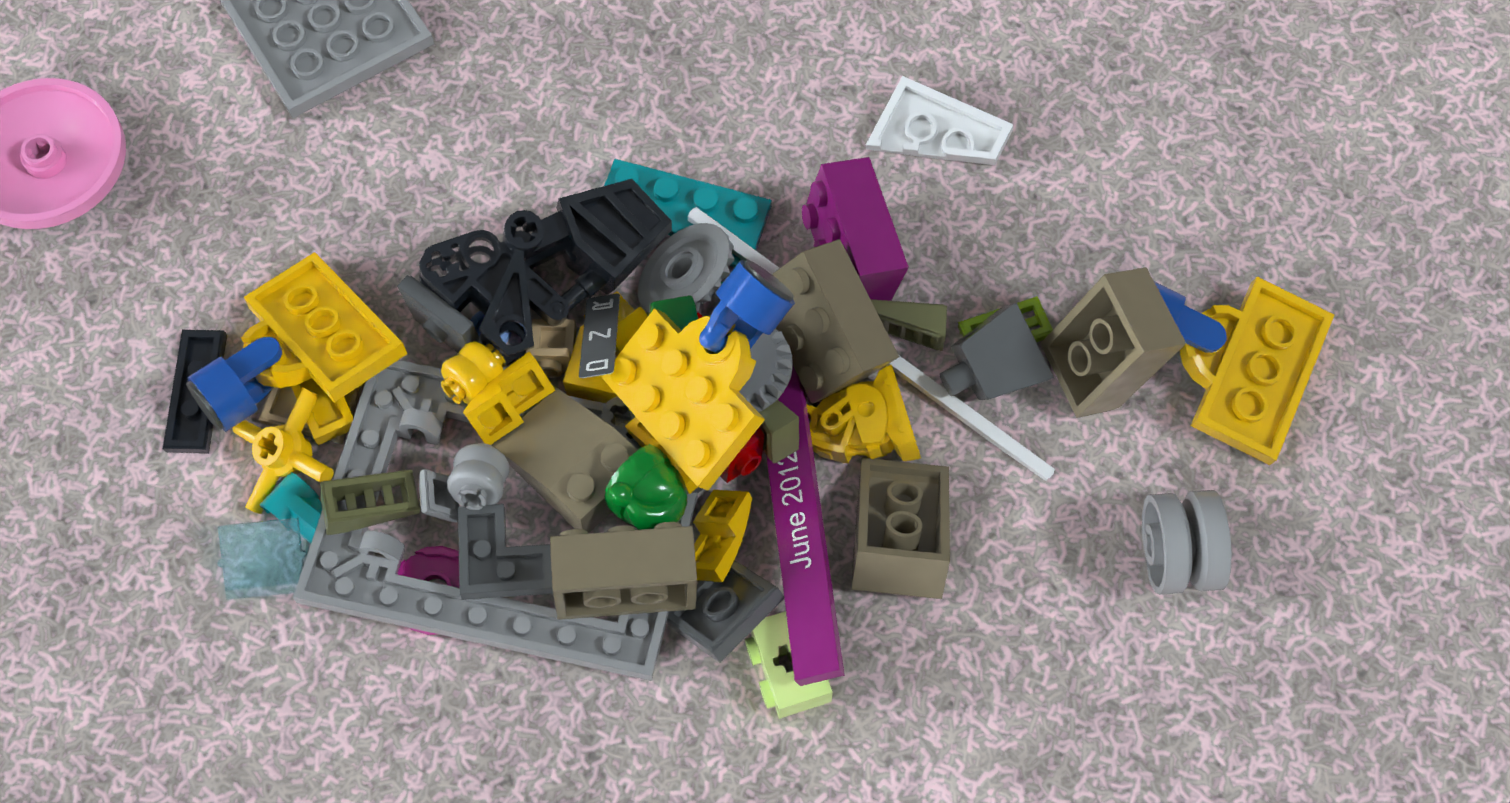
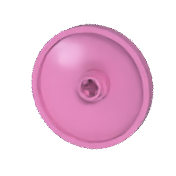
M59 78L28 80L0 91V224L20 229H42L58 226L87 213L111 191L124 165L126 140L122 125L109 103L96 91L78 82Z

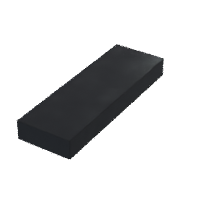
M182 329L162 448L166 453L209 454L213 424L192 396L186 383L189 382L187 377L218 357L224 359L227 334L224 330Z

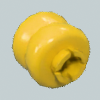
M476 341L469 342L462 347L458 355L447 359L442 364L441 373L444 380L441 381V387L449 398L454 394L456 395L452 398L455 403L460 404L463 401L469 404L488 383L499 376L504 370L503 367L506 366L505 359L497 349L492 353L495 349L493 345L486 344L484 346Z

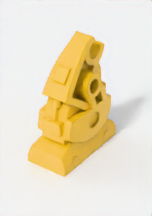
M892 364L879 370L874 381L859 382L843 388L839 392L823 399L818 407L807 405L808 418L811 419L809 425L813 452L821 457L849 464L852 456L865 455L870 459L887 456L888 453L895 450L902 461L921 459Z

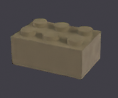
M840 239L801 252L772 274L794 295L793 300L795 304L775 329L782 331L790 347L793 366L812 404L839 392L843 388L859 383L899 358Z
M1147 267L1104 274L1041 342V346L1076 418L1108 412L1121 407L1186 344Z
M665 522L656 525L654 529L635 530L632 526L621 525L611 527L607 532L588 534V531L583 529H569L561 532L560 536H550L552 589L558 620L696 609L697 572L693 526L682 527L677 522Z

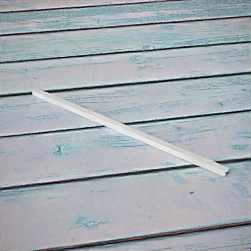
M697 207L689 212L688 221L693 225L709 223L720 227L729 236V240L734 245L731 253L741 260H750L770 274L780 269ZM900 355L899 358L886 365L892 364L895 373L1043 480L1047 481L1054 474L1055 469L956 396H950L945 388Z

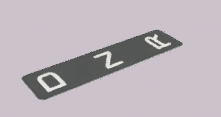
M620 294L592 297L586 301L579 369L580 378L614 372Z

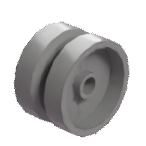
M1189 491L1182 503L1176 494L1173 493L1147 495L1142 512V539L1148 576L1155 593L1159 595L1183 593L1189 581L1196 590L1201 592L1224 590L1230 578L1232 552L1227 514L1223 501L1217 491Z

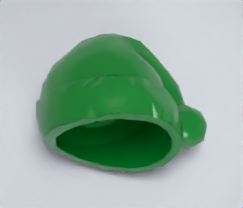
M651 444L638 449L618 468L607 484L604 495L606 504L611 512L622 521L632 524L638 530L654 529L656 525L665 522L678 523L684 515L688 503L685 482L679 471L671 465V461L666 454Z

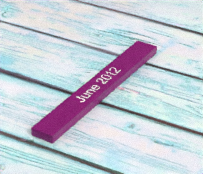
M792 365L791 378L778 400L799 417V449L777 463H773L767 457L794 680L799 686H804L845 676L805 390Z

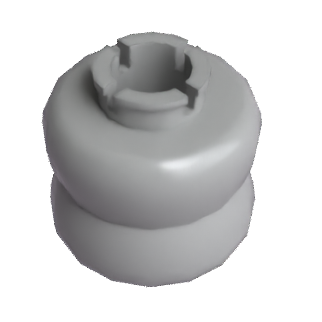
M484 443L470 444L461 448L454 458V469L447 480L448 492L451 497L469 510H480L485 505L497 504L503 496L504 482L509 475V462L505 455L495 447Z

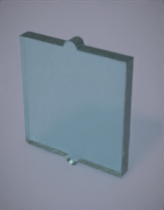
M299 518L218 526L221 559L218 560L217 564L223 568L226 600L295 593L304 566L303 559L307 556V552L302 549Z

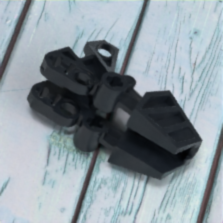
M633 179L558 198L556 206L558 212L542 220L531 211H516L505 222L502 242L490 231L476 230L431 245L425 249L419 261V281L458 312H461L470 302L485 315L479 328L481 332L479 338L484 346L486 344L493 345L495 349L492 353L497 349L505 359L506 366L511 365L524 356L526 350L534 348L530 308L548 324L553 326L561 325L566 320L568 312L586 297L591 298L599 290L607 295L612 293L672 230V220ZM522 227L523 231H516V229ZM483 240L490 243L494 251L486 246H469L475 241ZM481 254L488 257L489 261L478 263L472 260L471 257ZM563 254L567 267L578 274L579 277L575 279L576 284L560 296L533 271V268ZM439 269L440 273L445 276L439 277L437 271L433 270ZM512 332L517 334L522 342L518 345H508L503 342L500 336L504 333Z

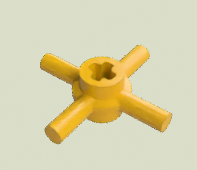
M303 387L286 424L261 429L251 422L244 420L233 427V432L253 444V458L263 468L245 506L247 509L262 514L263 508L259 504L273 491L279 477H286L291 472L294 474L302 472L320 483L330 481L333 478L334 471L332 468L312 458L311 443L301 433L319 397V394Z

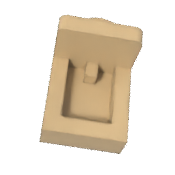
M532 319L534 348L526 350V353L531 352L547 378L559 377L562 373H566L576 342L577 326L575 320L566 319L561 325L553 326L544 319Z

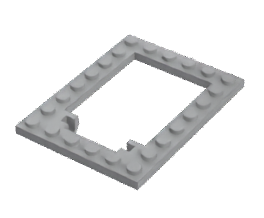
M402 360L396 361L366 381L333 480L386 473L397 438L411 439L414 429L425 434L427 443L438 445L446 418L470 423L463 413L468 404L463 401L460 404L455 403L452 400L456 396L455 394L451 398L447 396L441 387V381L444 378L440 368ZM570 396L602 419V411L606 403ZM539 401L538 403H536L535 405L521 413L520 417L523 418L541 401ZM630 411L623 415L619 412L614 413L616 426L621 422L627 424L631 421ZM380 491L374 492L375 503L377 502ZM697 492L687 494L688 503L685 513L678 522L682 527L691 526L698 497ZM363 495L355 497L357 509L365 508ZM345 500L338 501V512L347 511ZM322 510L293 596L296 603L652 681L669 611L619 615L618 623L594 617L558 620L556 609L503 597L462 600L460 588L398 575L405 552V545L388 534L367 531L368 527L346 533L327 535ZM374 552H377L384 555L386 558L373 556Z

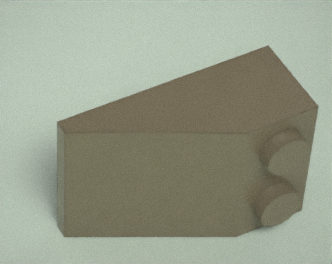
M556 388V391L545 397L522 418L523 424L494 442L491 446L503 453L509 465L574 529H583L589 533L611 513L604 497L606 486L618 468L637 449L614 427Z
M862 457L851 590L942 599L950 564L949 467Z

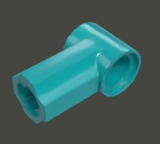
M291 472L259 505L268 514L272 513L288 528L287 530L293 529L311 544L322 513L320 496L300 477Z

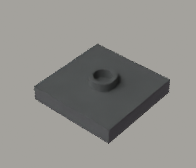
M407 275L397 285L414 320L421 324L423 329L437 342H444L457 353L469 342L476 341L482 344L472 321L414 277Z
M734 560L723 582L701 580L697 584L696 609L669 611L667 624L681 636L721 663L784 599V595L778 587Z

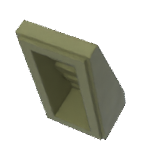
M871 300L889 335L934 350L943 351L946 337L947 306L944 304Z
M777 399L769 407L759 412L765 419L759 426L765 436L763 450L773 463L781 461L799 449V417Z
M412 469L321 482L320 497L327 535L346 533L420 513ZM400 486L403 503H394L392 487ZM382 490L384 505L376 506L374 492ZM363 495L365 508L357 509L355 497ZM345 500L347 511L338 512L337 502Z

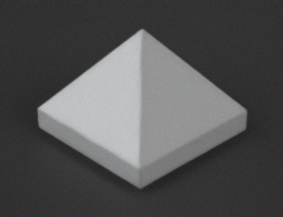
M426 469L421 470L419 475V507L422 514L455 523L458 522V507L460 506L448 492L447 480L449 476Z

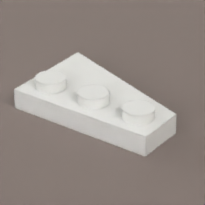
M902 76L866 143V150L995 165L1013 131V124Z

